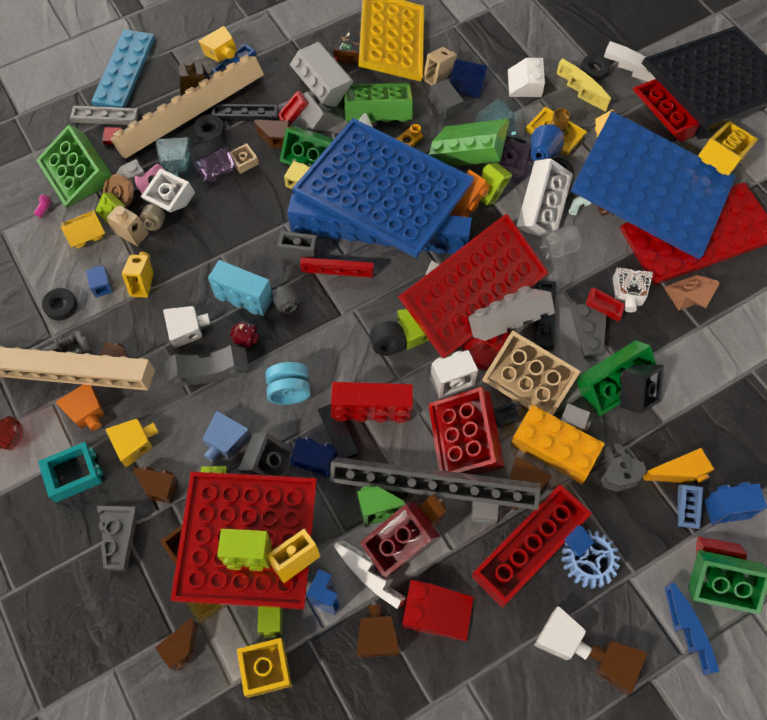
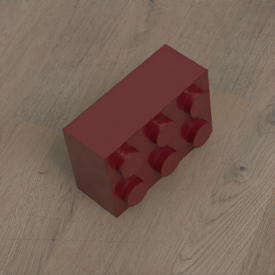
M411 502L402 506L363 539L360 544L382 576L386 578L399 571L438 539L440 535L416 502Z

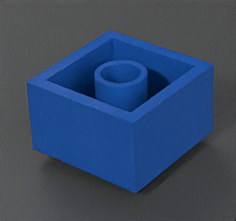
M750 482L738 484L737 487L723 485L718 487L717 491L711 493L710 497L704 501L711 525L752 519L767 509L759 483L751 484Z

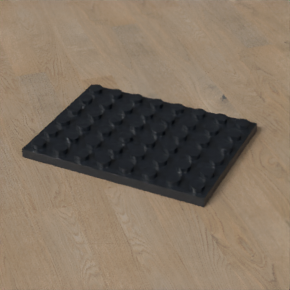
M736 26L645 57L641 63L706 131L767 106V55Z

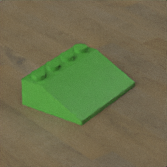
M409 82L351 84L345 93L346 122H350L352 118L359 121L364 113L367 114L371 123L379 120L383 122H391L392 120L405 122L412 119V95Z
M509 119L445 126L432 141L429 156L451 167L500 162Z
M70 124L36 160L67 208L103 189L105 181L112 177V174L85 133Z

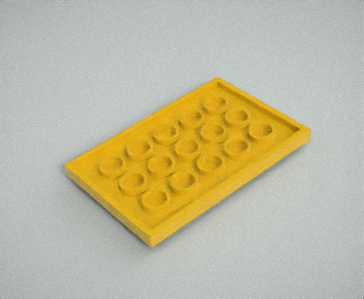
M362 0L359 67L421 82L423 78L424 6L404 0Z

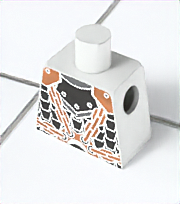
M617 267L613 275L615 299L625 304V311L635 312L637 306L643 305L648 295L653 272Z

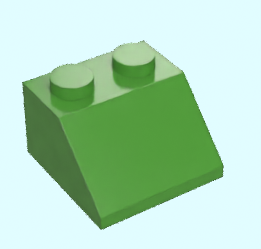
M365 486L361 488V491L357 492L364 526L386 521L405 505L403 500L378 486Z

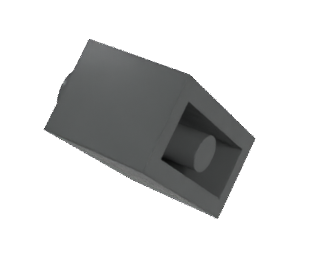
M448 79L430 86L429 100L431 103H434L438 113L442 114L445 120L463 113L464 101Z
M281 231L277 245L279 258L299 261L301 257L316 258L318 250L317 235Z

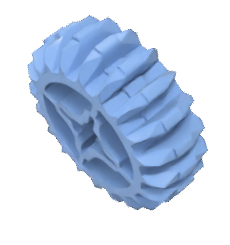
M587 530L586 532L594 541L593 545L601 550L597 551L590 546L583 553L582 557L575 560V554L565 543L567 548H563L562 553L567 556H563L561 561L568 563L563 566V569H570L568 577L570 578L574 575L576 577L574 583L577 584L582 580V587H586L589 582L591 589H594L596 583L599 587H603L604 582L609 584L612 581L611 577L614 578L617 575L614 570H618L620 565L615 562L619 561L620 557L614 555L618 548L610 547L613 541L611 540L608 543L605 541L606 535L600 538L598 531H595L592 535L591 531ZM589 555L596 558L592 563L585 560ZM606 558V568L601 574L599 562ZM580 567L587 568L590 574H587L584 571H582Z

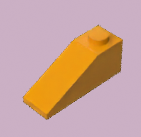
M702 448L648 470L643 479L646 481L692 483L697 480L700 483L710 478L709 474L714 468Z

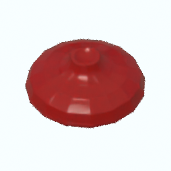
M507 328L506 333L486 341L472 336L461 345L462 352L469 350L476 367L488 371L511 331Z

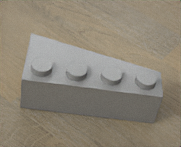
M524 286L515 293L505 295L504 299L491 302L490 306L476 310L468 318L473 337L486 341L506 333L507 328H519L524 326V321L541 319L540 315L544 313L551 315L555 313L551 292Z

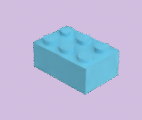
M218 260L208 277L214 296L218 300L228 301L237 308L243 307L252 314L264 316L272 302V290L268 279L221 260Z

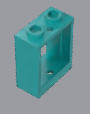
M82 442L38 461L50 499L54 502H59L103 483L101 479L103 471L100 465L96 464L95 458H97V454L93 446L89 447L86 442ZM84 454L90 475L60 487L54 466Z

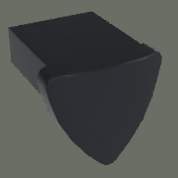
M512 400L493 408L499 429L515 422H522V405L517 400Z

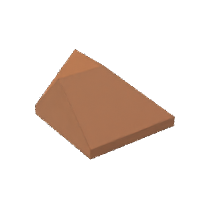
M694 275L665 286V291L678 310L692 305L706 308L719 286V281Z

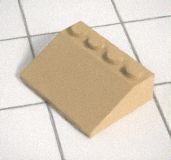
M512 330L482 381L513 400L519 401L521 405L530 409L531 405H534L553 415L581 371Z

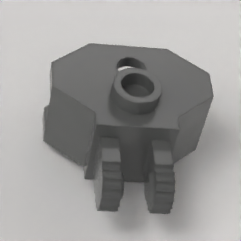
M621 443L614 445L618 456L614 458L609 446L603 447V454L607 462L605 465L607 470L600 479L603 487L615 492L635 487L646 472L644 463L630 458L629 454L626 455Z

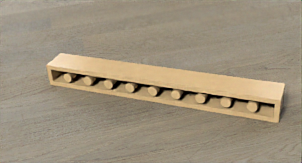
M248 55L241 57L238 63H231L226 66L227 69L223 72L218 71L212 75L213 78L202 80L199 82V86L187 89L185 91L186 94L181 97L180 95L175 96L171 99V103L167 105L162 104L157 107V111L154 113L149 112L143 115V119L139 122L133 121L128 125L127 129L116 131L110 139L119 154L124 158L131 156L263 76L264 74L256 57Z
M0 346V377L149 390L155 373L154 367L145 358L133 359L125 356H98L89 353H62L54 350L40 351L38 349L27 350L19 347L5 348Z

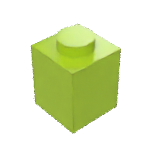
M258 607V633L263 635L264 639H275L277 635H282L283 608Z

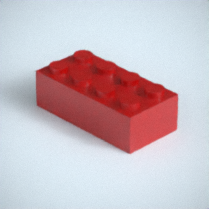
M332 382L331 418H335L336 421L342 422L347 419L357 422L375 420V422L379 423L386 421L405 423L410 421L413 407V384Z

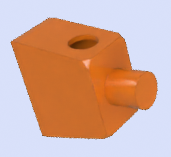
M81 385L56 401V404L80 429L88 426L91 431H95L101 427L102 424L98 419L105 412L92 385Z

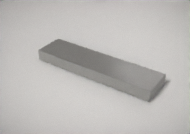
M73 106L70 120L72 123L129 125L133 121L138 122L140 112L138 108Z

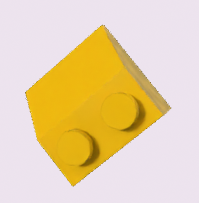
M95 210L61 223V229L71 248L74 246L80 248L86 245V241L91 239L97 241L103 238V234H105Z

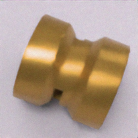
M557 108L553 113L551 124L559 127L564 132L568 126L570 112L565 108Z

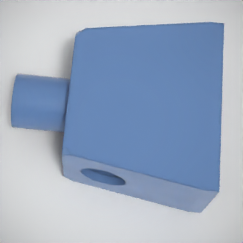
M216 411L203 437L205 445L209 447L204 457L213 463L219 454L228 459L231 458L250 438L249 430Z

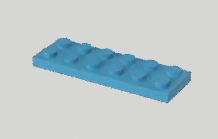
M123 29L92 98L93 106L126 108L155 40L154 34Z

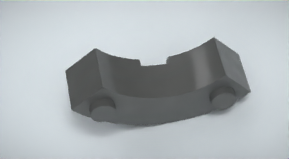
M229 345L224 349L212 352L211 357L199 358L198 355L174 354L163 362L166 383L174 384L177 387L206 384L231 377H239L244 371L249 369L246 349L234 345Z

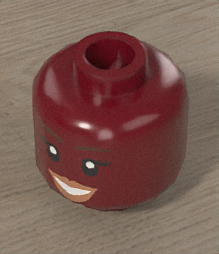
M240 321L238 324L235 323L230 334L234 344L250 348L253 343L257 344L260 336L257 333V326L245 321Z

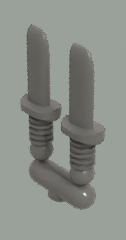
M77 331L75 336L70 335L63 338V340L61 339V341H58L57 338L54 339V344L40 351L59 350L60 352L63 351L62 347L70 342H74L76 339L82 350L78 349L73 353H89L91 347L84 333Z

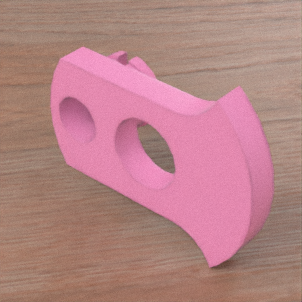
M156 164L141 177L135 176V184L141 194L149 186V176L152 175L154 178L160 169L165 170L161 165Z

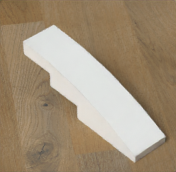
M609 42L604 54L605 58L619 62L618 67L633 71L632 77L648 82L656 79L641 64L645 56L625 46Z
M345 541L335 543L334 547L365 585L398 609L404 606L407 597L390 588L393 579L390 577L384 578L380 571L375 569V564L366 553Z

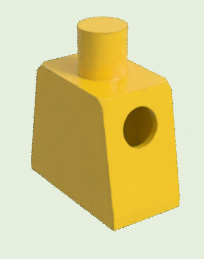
M224 26L199 40L204 55L217 62H222L226 58L232 59L237 52L234 40Z
M140 252L139 255H130L122 271V277L131 297L148 298L153 269L149 260L150 255L147 252Z
M138 419L105 429L120 461L125 467L150 451L153 446L149 438L159 433L154 422L143 427Z

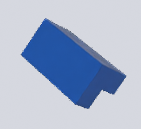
M319 569L306 596L311 605L335 616L340 600L338 594L332 591L334 587L332 575Z

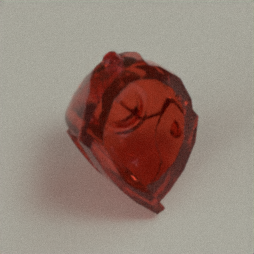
M7 416L0 420V449L12 451L24 437V428L14 417Z

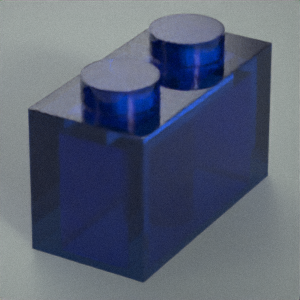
M298 437L290 457V462L292 466L330 477L331 462L337 457V451L331 444H319L311 438L304 437L302 439Z

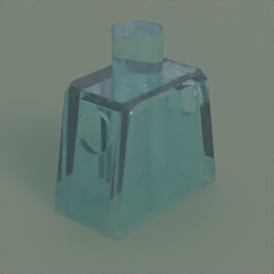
M500 97L477 113L476 122L508 118L507 134L515 135L517 132V128L514 127L516 116Z
M189 138L156 140L159 162L165 171L178 176V171H186L188 169L191 155L186 148L191 145Z

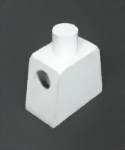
M192 306L163 310L169 339L174 349L201 338L202 332L200 327L211 324L208 313L197 316L196 310Z
M558 606L552 612L534 646L565 660L571 659L574 653L586 659L592 650L590 646L581 641L586 633L585 629Z

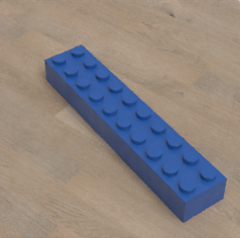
M296 194L291 195L287 211L291 232L317 235V237H329L331 239H345L351 242L359 241L367 244L374 243L392 246ZM449 215L423 251L454 254L468 243L472 218Z

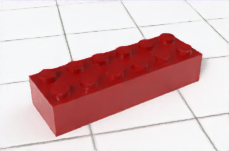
M559 484L538 506V510H534L473 572L472 578L503 608L565 543L564 539L578 525L581 526L592 513Z

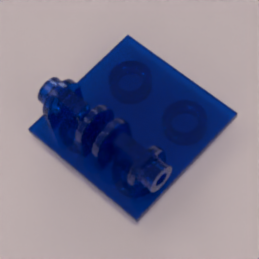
M456 59L450 83L458 94L479 98L486 77L487 66Z

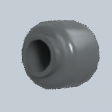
M280 285L272 294V300L278 311L291 313L297 309L299 298L293 287Z

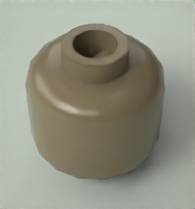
M149 204L143 208L139 218L147 230L155 231L162 226L165 212L158 205Z

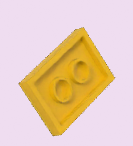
M545 106L526 126L525 131L532 135L533 131L540 125L551 124L554 111ZM568 121L567 129L563 132L565 143L560 153L567 157L586 136L587 131Z

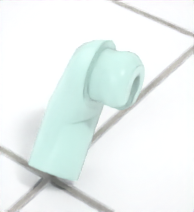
M579 196L573 200L569 213L576 215L581 205L588 206L592 202Z

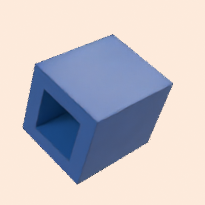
M104 265L86 270L89 288L95 298L113 293L110 276Z

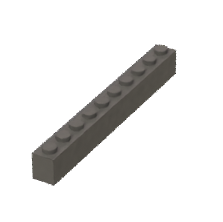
M340 457L335 458L331 462L329 481L362 487L378 486L384 490L429 496L434 494L437 497L538 510L541 483Z

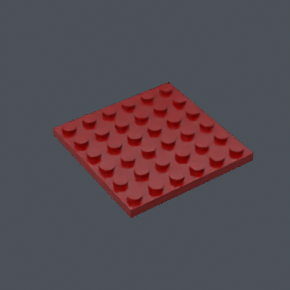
M191 471L171 601L305 610L309 565L283 583L271 564H269V568H263V571L249 570V567L231 570L227 569V566L222 563L217 555L221 529L267 531L272 541L271 551L303 529L312 539L317 479Z

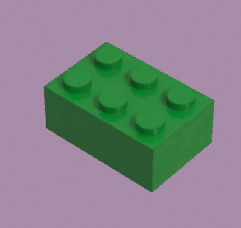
M698 550L688 591L693 601L760 615L767 592V568L764 563Z

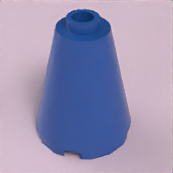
M553 124L540 125L533 131L530 138L531 158L534 162L551 159L562 151L565 142L564 134L559 127Z

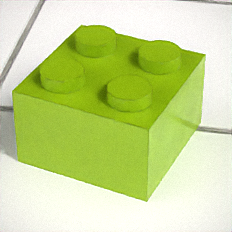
M221 529L217 556L227 566V569L240 570L241 567H249V570L263 571V568H269L270 562L267 554L271 552L272 541L267 531Z

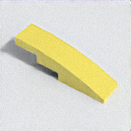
M562 58L556 74L568 80L567 86L578 91L579 98L606 112L611 97L589 75Z

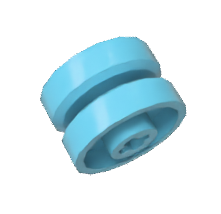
M285 362L272 365L266 370L267 398L271 403L278 405L297 404L311 396L310 386L307 382L309 380L308 368L304 364Z

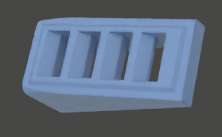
M678 485V526L700 529L703 487ZM686 493H694V497H688ZM686 501H693L694 505H687ZM685 509L694 510V514L685 513ZM685 517L694 518V522L684 521Z

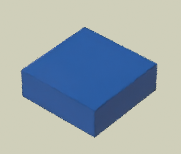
M579 525L564 539L578 557H581L594 543L585 529Z

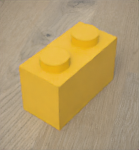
M304 529L267 554L272 568L283 583L321 557L315 542Z

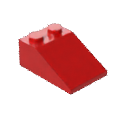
M411 580L402 628L467 641L473 597L433 584Z

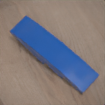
M675 583L667 585L664 589L674 630L684 631L689 653L698 652L703 675L720 672L711 644L690 603Z

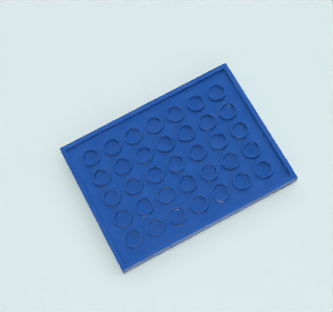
M611 111L570 191L689 255L700 259L705 252L736 176L731 173L729 176L719 173L714 166L705 164L697 155Z
M352 118L294 185L292 191L305 200L417 258L473 184L474 177Z

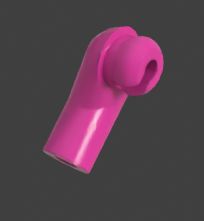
M45 194L39 197L40 203L33 213L40 218L43 217L52 203L51 197Z

